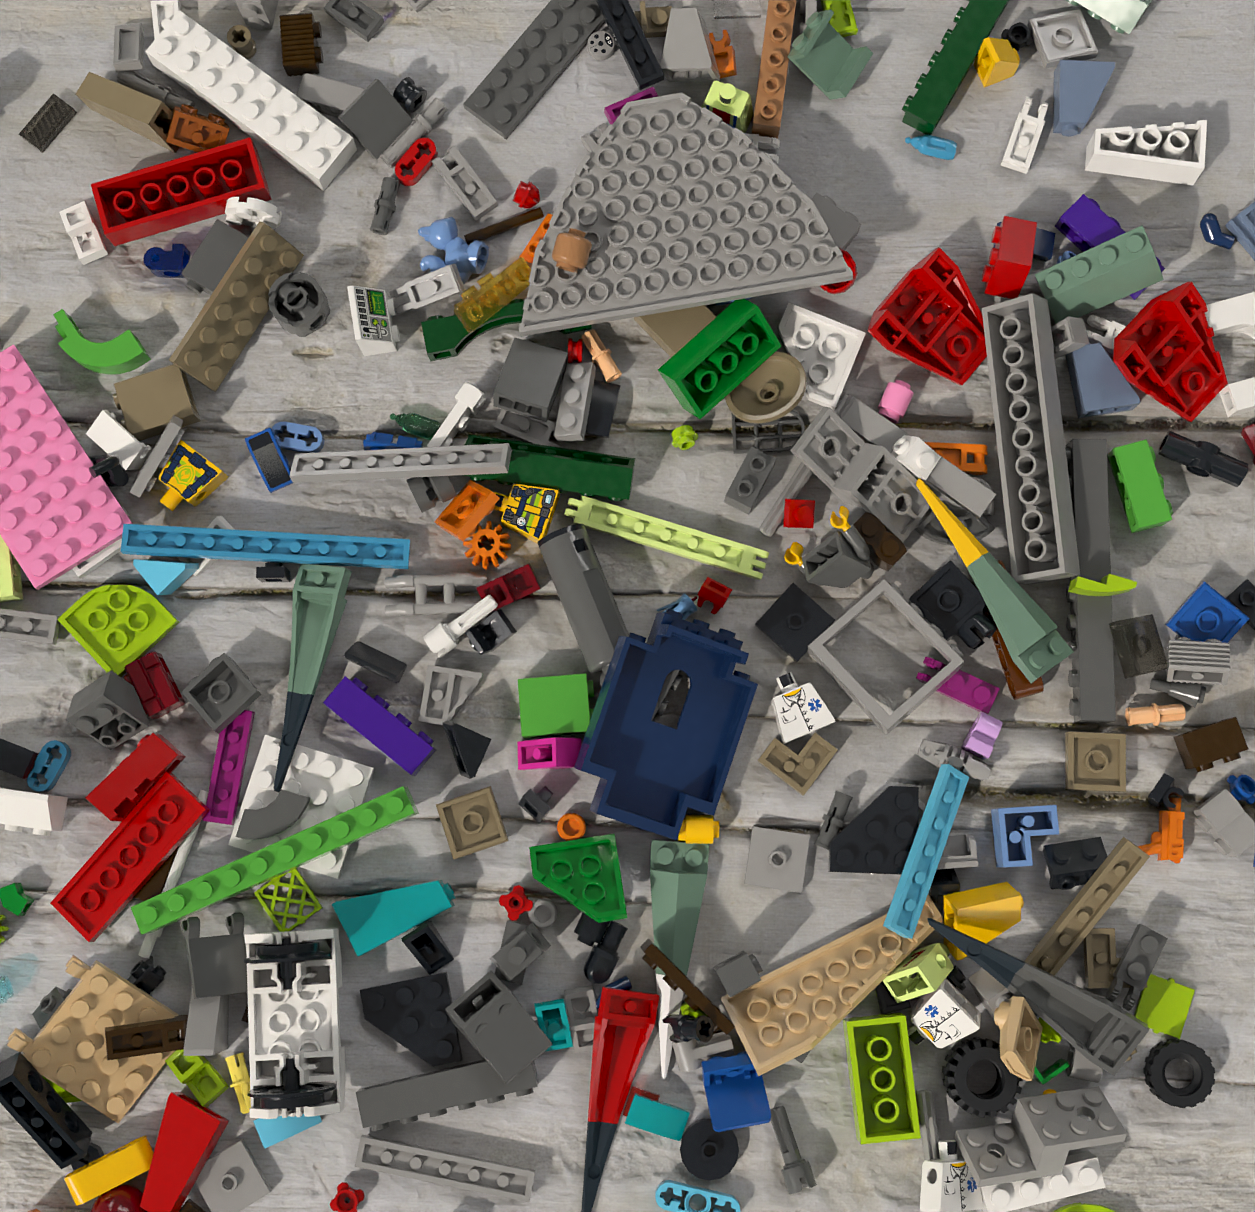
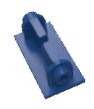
M374 431L372 434L368 433L366 440H363L364 450L423 448V441H418L416 437L398 436L397 444L392 443L393 435Z

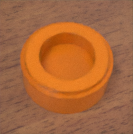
M567 813L559 819L557 831L560 837L566 841L581 839L586 832V823L580 815Z

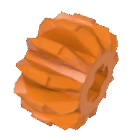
M491 521L486 522L485 529H482L479 523L477 525L478 532L470 536L472 540H465L463 542L464 547L470 548L465 552L467 558L474 557L472 560L474 566L479 565L482 561L483 569L487 570L489 561H492L493 565L497 568L499 567L498 557L505 561L508 559V556L503 551L511 550V544L505 542L510 536L508 533L501 534L503 528L500 524L492 530ZM488 540L490 543H495L491 544L492 549L487 551L482 542Z

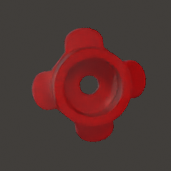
M519 885L514 886L509 894L501 895L499 898V904L505 907L510 920H518L521 914L531 911L533 908L532 900L528 899L527 895L524 894V888ZM515 900L519 902L517 906L514 905Z
M347 1182L340 1183L337 1186L338 1192L335 1198L330 1202L331 1209L338 1212H358L357 1207L365 1198L363 1190H355L349 1187ZM346 1197L350 1199L349 1203L345 1202Z

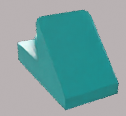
M563 998L534 1003L539 1028L553 1044L545 1052L573 1047L566 1000Z

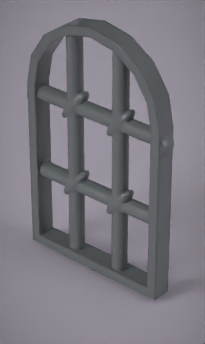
M792 410L789 413L797 419L781 420L779 418L766 423L735 422V415L731 412L734 454L748 453L750 449L737 450L736 441L754 440L755 448L764 453L789 451L796 443L783 448V441L785 439L800 438L805 430L803 419L797 412ZM800 423L801 434L782 435V426L784 424ZM777 424L778 433H775V435L759 436L758 427H761V425ZM754 425V434H751L752 436L736 437L735 426ZM778 439V448L759 449V442H762L761 440Z

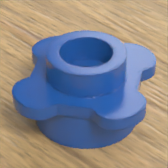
M1230 775L1227 778V782L1230 784V793L1237 801L1243 800L1248 804L1255 802V781L1247 775H1240L1238 777Z

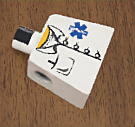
M792 672L776 678L782 694L774 697L771 701L783 744L836 722L810 682L798 687Z
M945 978L936 991L922 995L912 1007L911 1021L914 1026L908 1029V1037L915 1045H919L928 1038L937 1048H944L979 1030L981 1013Z
M938 1141L939 1158L925 1160L922 1164L920 1212H964L984 1209L980 1187L977 1186L964 1158L957 1156V1141Z

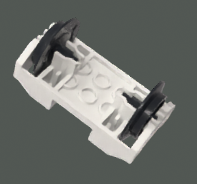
M339 928L245 934L247 958L244 959V963H247L250 1091L247 1092V1096L251 1097L250 1118L276 1119L279 1116H282V1118H287L288 1116L301 1117L303 1114L306 1117L341 1112L345 1108L346 1066L345 1046H341L339 988L343 987ZM325 939L331 949V953L320 951L319 942H305V940ZM324 1081H336V1084ZM334 1090L330 1100H325L324 1093Z

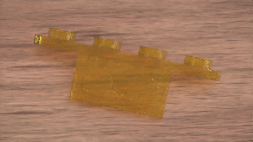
M523 257L518 258L494 276L491 272L487 273L477 280L479 284L477 288L473 285L460 294L463 299L454 305V312L469 333L476 330L529 286L531 269Z

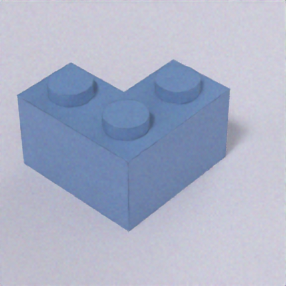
M1057 805L991 809L996 867L1033 866L1030 836L1059 834Z

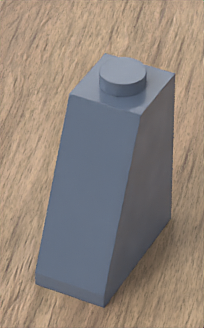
M1059 61L1054 71L1053 133H1061L1066 137L1081 134L1115 68V62Z
M1089 341L1082 348L1065 355L1078 419L1131 411L1140 404L1139 396L1100 343L1090 344Z

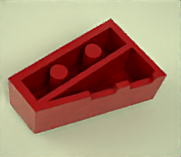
M147 734L139 741L137 748L85 798L110 821L122 822L166 771L172 773L186 756L161 734Z

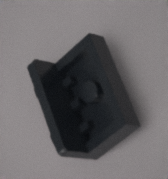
M1101 837L1043 846V855L1050 873L1049 885L1052 890H1069L1075 886L1085 885L1108 857Z

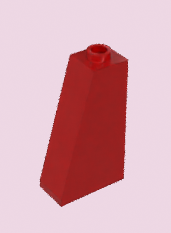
M171 1092L167 1099L140 1207L148 1212H179L230 1120L207 1107H202L199 1102L182 1092Z

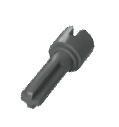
M778 1106L770 1109L771 1123L785 1163L781 1172L788 1193L801 1192L802 1186L804 1188L816 1186L817 1184L809 1161L801 1158L785 1107Z

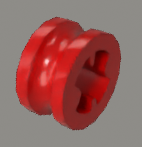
M569 338L568 363H572L574 360L582 363L583 339L575 342L572 338Z

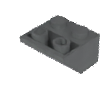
M109 671L74 694L65 719L109 750L114 749L143 731L150 723L134 686L113 671Z

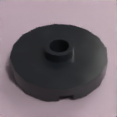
M709 1118L697 1120L688 1126L682 1135L680 1153L683 1164L691 1174L699 1179L710 1181L721 1179L731 1172L737 1163L739 1147L737 1137L732 1130L716 1132ZM707 1145L715 1147V1152L712 1155L705 1154L704 1148Z

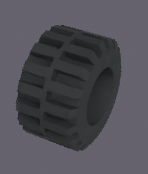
M973 1037V1040H962L960 1046H953L951 1048L953 1050L952 1054H947L944 1059L947 1061L946 1067L942 1066V1073L945 1074V1079H942L948 1090L946 1092L949 1097L963 1110L970 1114L973 1113L978 1117L985 1118V1115L995 1117L999 1111L1002 1113L1009 1110L1007 1106L1010 1103L1014 1105L1017 1102L1014 1098L1016 1093L1021 1094L1022 1087L1019 1086V1081H1023V1079L1010 1073L1001 1060L1000 1044L987 1038ZM986 1059L995 1065L997 1079L989 1091L976 1094L968 1088L967 1073L975 1062Z

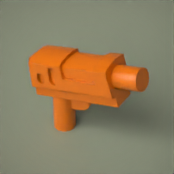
M1169 798V801L1176 805V809L1174 811H1159V831L1151 834V843L1137 847L1148 855L1158 854L1157 861L1171 860L1177 864L1180 863L1184 853L1182 832L1185 812H1181V798Z

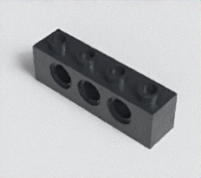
M18 1052L0 1062V1103L59 1168L63 1169L87 1156L92 1131L25 1056Z

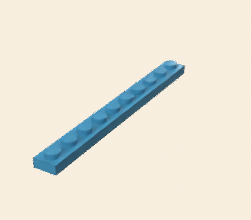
M123 524L121 552L122 554L409 569L410 539Z

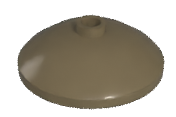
M774 352L725 397L730 411L740 420L749 423L771 422L785 416L799 404L806 391L807 376L802 364L795 357L783 352Z

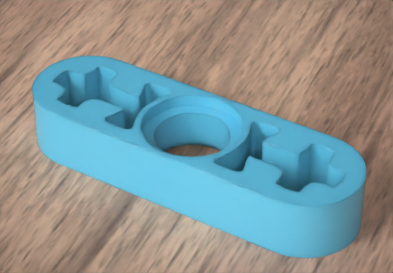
M672 1180L662 1181L655 1191V1198L659 1207L671 1212H709L711 1197L716 1198L714 1201L715 1205L724 1206L726 1201H729L731 1208L735 1209L734 1212H740L738 1200L733 1195ZM670 1187L673 1188V1194L682 1196V1190H686L687 1193L684 1197L685 1207L679 1206L681 1203L680 1199L671 1198L670 1203H666L664 1196L660 1195L661 1192H666L667 1188ZM701 1194L706 1198V1205L703 1209L694 1210L690 1207L689 1199L692 1195ZM713 1208V1212H722L720 1209Z

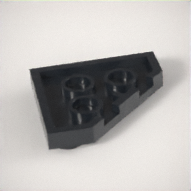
M888 786L871 804L863 809L850 824L829 842L828 872L902 874L918 830L919 787Z
M447 972L360 989L364 1019L431 1066L462 1061L458 1030L445 1010L452 1004Z

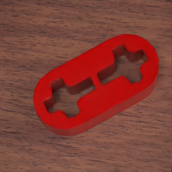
M420 138L416 140L397 162L395 173L402 185H415L433 165L432 160L437 158L438 152L435 143L431 139ZM429 147L430 154H423L421 156L419 150L421 148L426 150ZM412 167L413 175L407 174L404 176L402 170L404 168L410 170Z

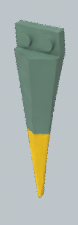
M919 478L916 481V486L940 521L966 565L997 625L1013 662L1030 683H1033L1074 651L1056 631L1058 626L923 480Z

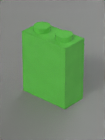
M587 674L518 679L521 733L523 738L586 733L594 711L589 706V698L594 697L593 680L587 681Z

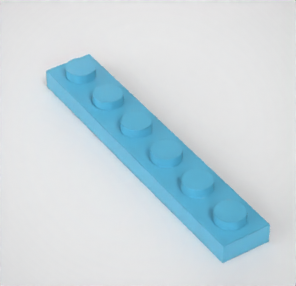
M941 764L883 924L884 927L904 938H913L969 780V776L949 764Z

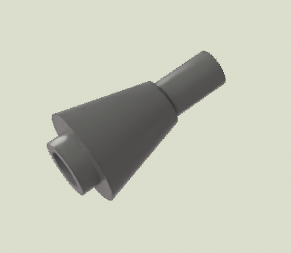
M1155 678L1151 679L1149 688L1168 693V695L1194 708L1197 703H1203L1206 693V687L1198 683H1180L1179 681L1175 683Z

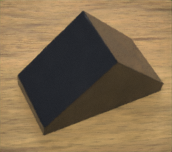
M448 720L442 722L460 775L469 779L474 778L491 739Z
M432 921L425 922L401 938L405 946L429 975L454 960L453 955Z

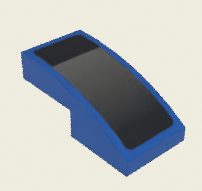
M271 428L244 439L270 493L293 484L289 476L291 472L290 465L286 456L283 455Z

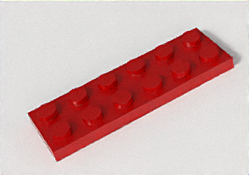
M166 771L50 904L88 942H95L210 809L171 772Z

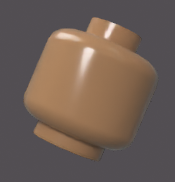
M569 228L568 233L562 232L557 235L552 252V259L557 262L556 267L577 273L578 269L586 267L592 244L585 238V232Z

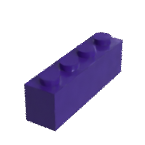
M1084 194L1060 217L1055 225L1082 252L1126 233L1115 218L1107 216L1094 199L1088 198ZM1156 257L1162 273L1165 270V268L1161 265V261L1159 260V258ZM1147 288L1135 292L1130 296L1134 300H1136Z
M345 676L323 703L410 775L416 776L435 753L436 749L431 746L434 740L422 730L417 734L409 727L412 722L401 713L394 716L387 710L390 704L379 695L372 698L365 692L369 687L357 677L350 680Z

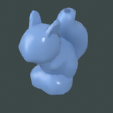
M453 217L435 220L430 226L421 227L418 230L419 235L424 237L425 241L430 242L437 249L445 250L446 253L445 261L434 255L423 257L420 262L422 271L430 269V272H433L445 266L456 264L464 285L471 274H480L484 270L489 256L488 245L479 240H475L468 245L462 238L458 237V228Z

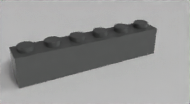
M483 1059L360 1088L356 1092L362 1127L371 1126L372 1131L388 1128L391 1121L400 1120L401 1124L417 1121L418 1115L429 1113L430 1117L446 1114V1108L458 1106L459 1110H465L475 1107L476 1101L487 1099L488 1104L502 1101L505 1099L504 1095L516 1092L517 1097L528 1095L534 1092L533 1088L538 1087L539 1080L534 1061L511 1082L506 1084L487 1061Z

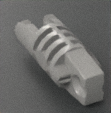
M923 739L918 749V756L940 768L941 764H949L965 775L982 781L989 779V776H991L992 772L989 766H986L987 764L972 758V753L947 743Z

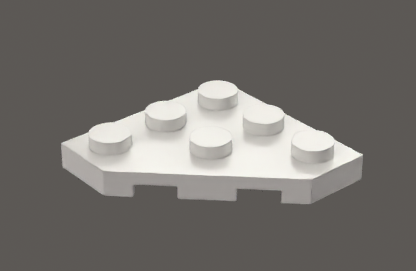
M788 303L779 324L778 333L787 353L795 357L805 370L807 376L805 394L808 400L835 410L866 333Z

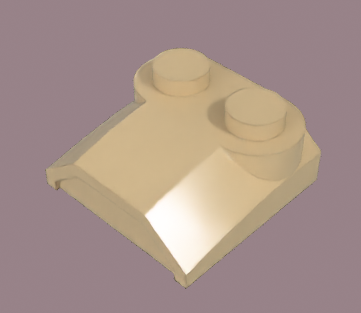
M1012 996L1008 1002L1002 1001L994 1012L995 1024L1000 1029V1058L1010 1073L1026 1081H1032L1043 1027L1024 997Z

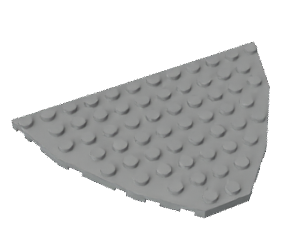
M682 92L631 101L625 104L616 121L607 127L597 140V145L589 155L586 154L575 171V177L563 194L549 222L550 226L543 240L540 239L535 249L529 277L530 284L527 298L524 301V313L522 322L519 325V333L521 336L850 281L853 280V272L845 262L841 250L835 244L814 202L805 193L803 194L792 183V180L763 151L761 152L753 144V141L745 133L736 127L732 128L724 123L722 118L705 107L701 108ZM569 228L585 232V238L592 244L586 267L578 269L577 273L556 267L557 262L552 259L557 235L562 232L568 233Z

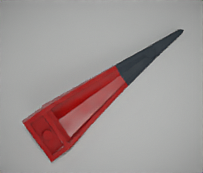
M602 987L598 1016H595L581 1212L592 1211L606 1159L626 1098L655 1026L659 1002L658 994Z

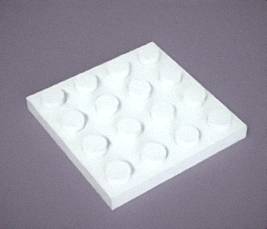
M265 735L228 845L249 852H256L364 804L375 768L297 745L281 789L311 798L306 810L291 827L272 837L264 839L238 838L236 834L244 809L257 810L267 807L276 800L280 793L274 791L273 787L281 739ZM351 844L300 867L340 879Z

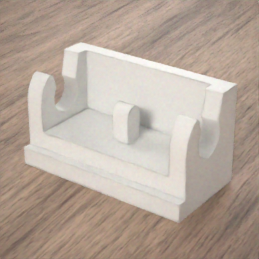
M102 410L86 434L108 455L118 456L120 465L125 470L141 469L152 448L139 442L116 421V415L113 412L110 413L107 410Z

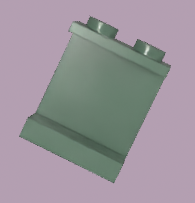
M831 9L815 12L808 18L806 22L807 27L792 43L793 48L787 56L830 100L847 96L873 55L867 46L853 49L828 23L834 14Z

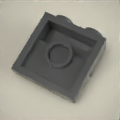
M225 653L213 659L208 668L199 676L191 679L187 687L181 691L209 726L218 734L261 695L258 689L251 683L249 677Z

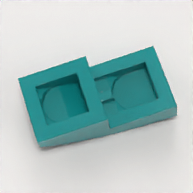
M635 1093L625 1124L681 1141L690 1112Z

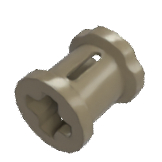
M235 25L229 29L227 40L230 46L244 58L251 59L257 50L250 30L243 25Z

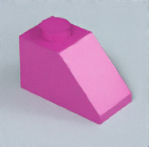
M554 737L518 741V770L574 768L581 749V738Z

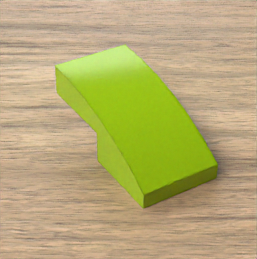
M1113 574L1104 576L1101 582L1078 576L1071 581L1068 592L1087 596H1112L1129 592L1136 588L1137 582Z
M184 1049L176 1050L165 1062L180 1083L188 1086L202 1107H208L229 1088L228 1084L204 1056H183Z

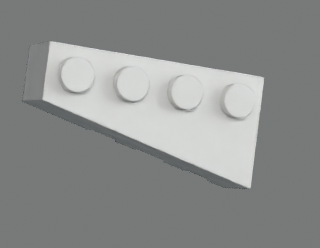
M1200 120L1196 124L1186 125L1184 122H1176L1171 126L1157 127V124H1151L1137 129H1132L1131 126L1096 129L1086 148L1085 171L1194 185L1205 168L1207 120Z

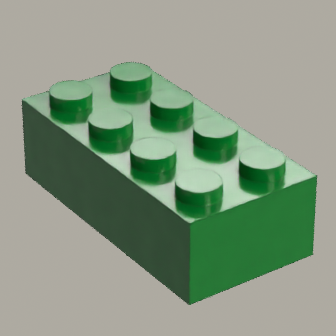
M738 299L731 303L658 369V372L683 409L701 419L781 347V344L759 307L746 299Z

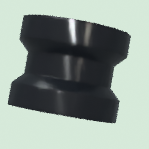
M410 77L404 78L397 85L393 93L396 101L405 104L406 110L411 113L419 109L427 96V91L423 87H417L414 80Z

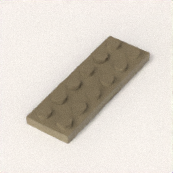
M259 221L169 361L211 391L216 392L268 312V294L271 286L282 275L293 273L304 255L270 226Z

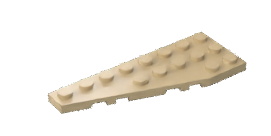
M927 895L912 939L904 938L884 927L886 914L760 977L761 981L736 995L729 997L727 994L720 998L758 1076L812 1050L935 930L929 925L927 918H932L940 923L943 922L940 912L929 895Z

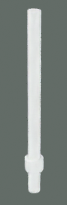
M201 789L198 799L206 805L208 791ZM201 821L179 845L162 893L177 886ZM164 927L145 935L138 954L139 956L150 958L156 939L161 937Z

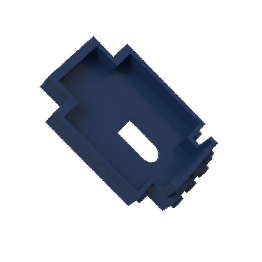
M667 609L666 613H656L647 643H645L646 637L630 632L629 637L619 636L574 768L600 777L590 811L677 840L688 807L714 816L758 684L749 681L750 675L734 670L736 664L745 665L749 653L741 651L743 641L735 639L736 633L721 628L718 632L710 630L709 623L698 619H693L691 623L683 620L684 614ZM682 670L690 679V688L676 729L651 721L666 676L671 671Z

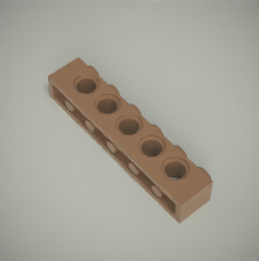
M796 0L768 1L751 134L778 139L789 62L787 56L790 53Z

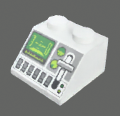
M347 286L355 340L364 357L397 351L396 342L400 341L398 326L392 323V316L396 315L394 300L388 298L385 290Z

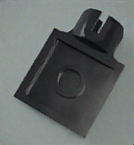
M951 560L909 598L922 611L923 616L940 629L946 641L958 636L969 648L976 649L985 643L975 632L977 629L989 639L996 631L995 624L985 615L984 610L987 605L980 591Z

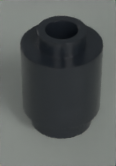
M582 912L574 930L578 934L577 940L593 947L595 942L600 944L610 921L598 923Z

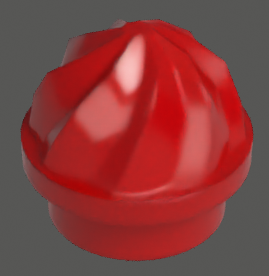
M520 181L512 201L518 203L520 208H532L540 201L539 189L530 181L528 183Z

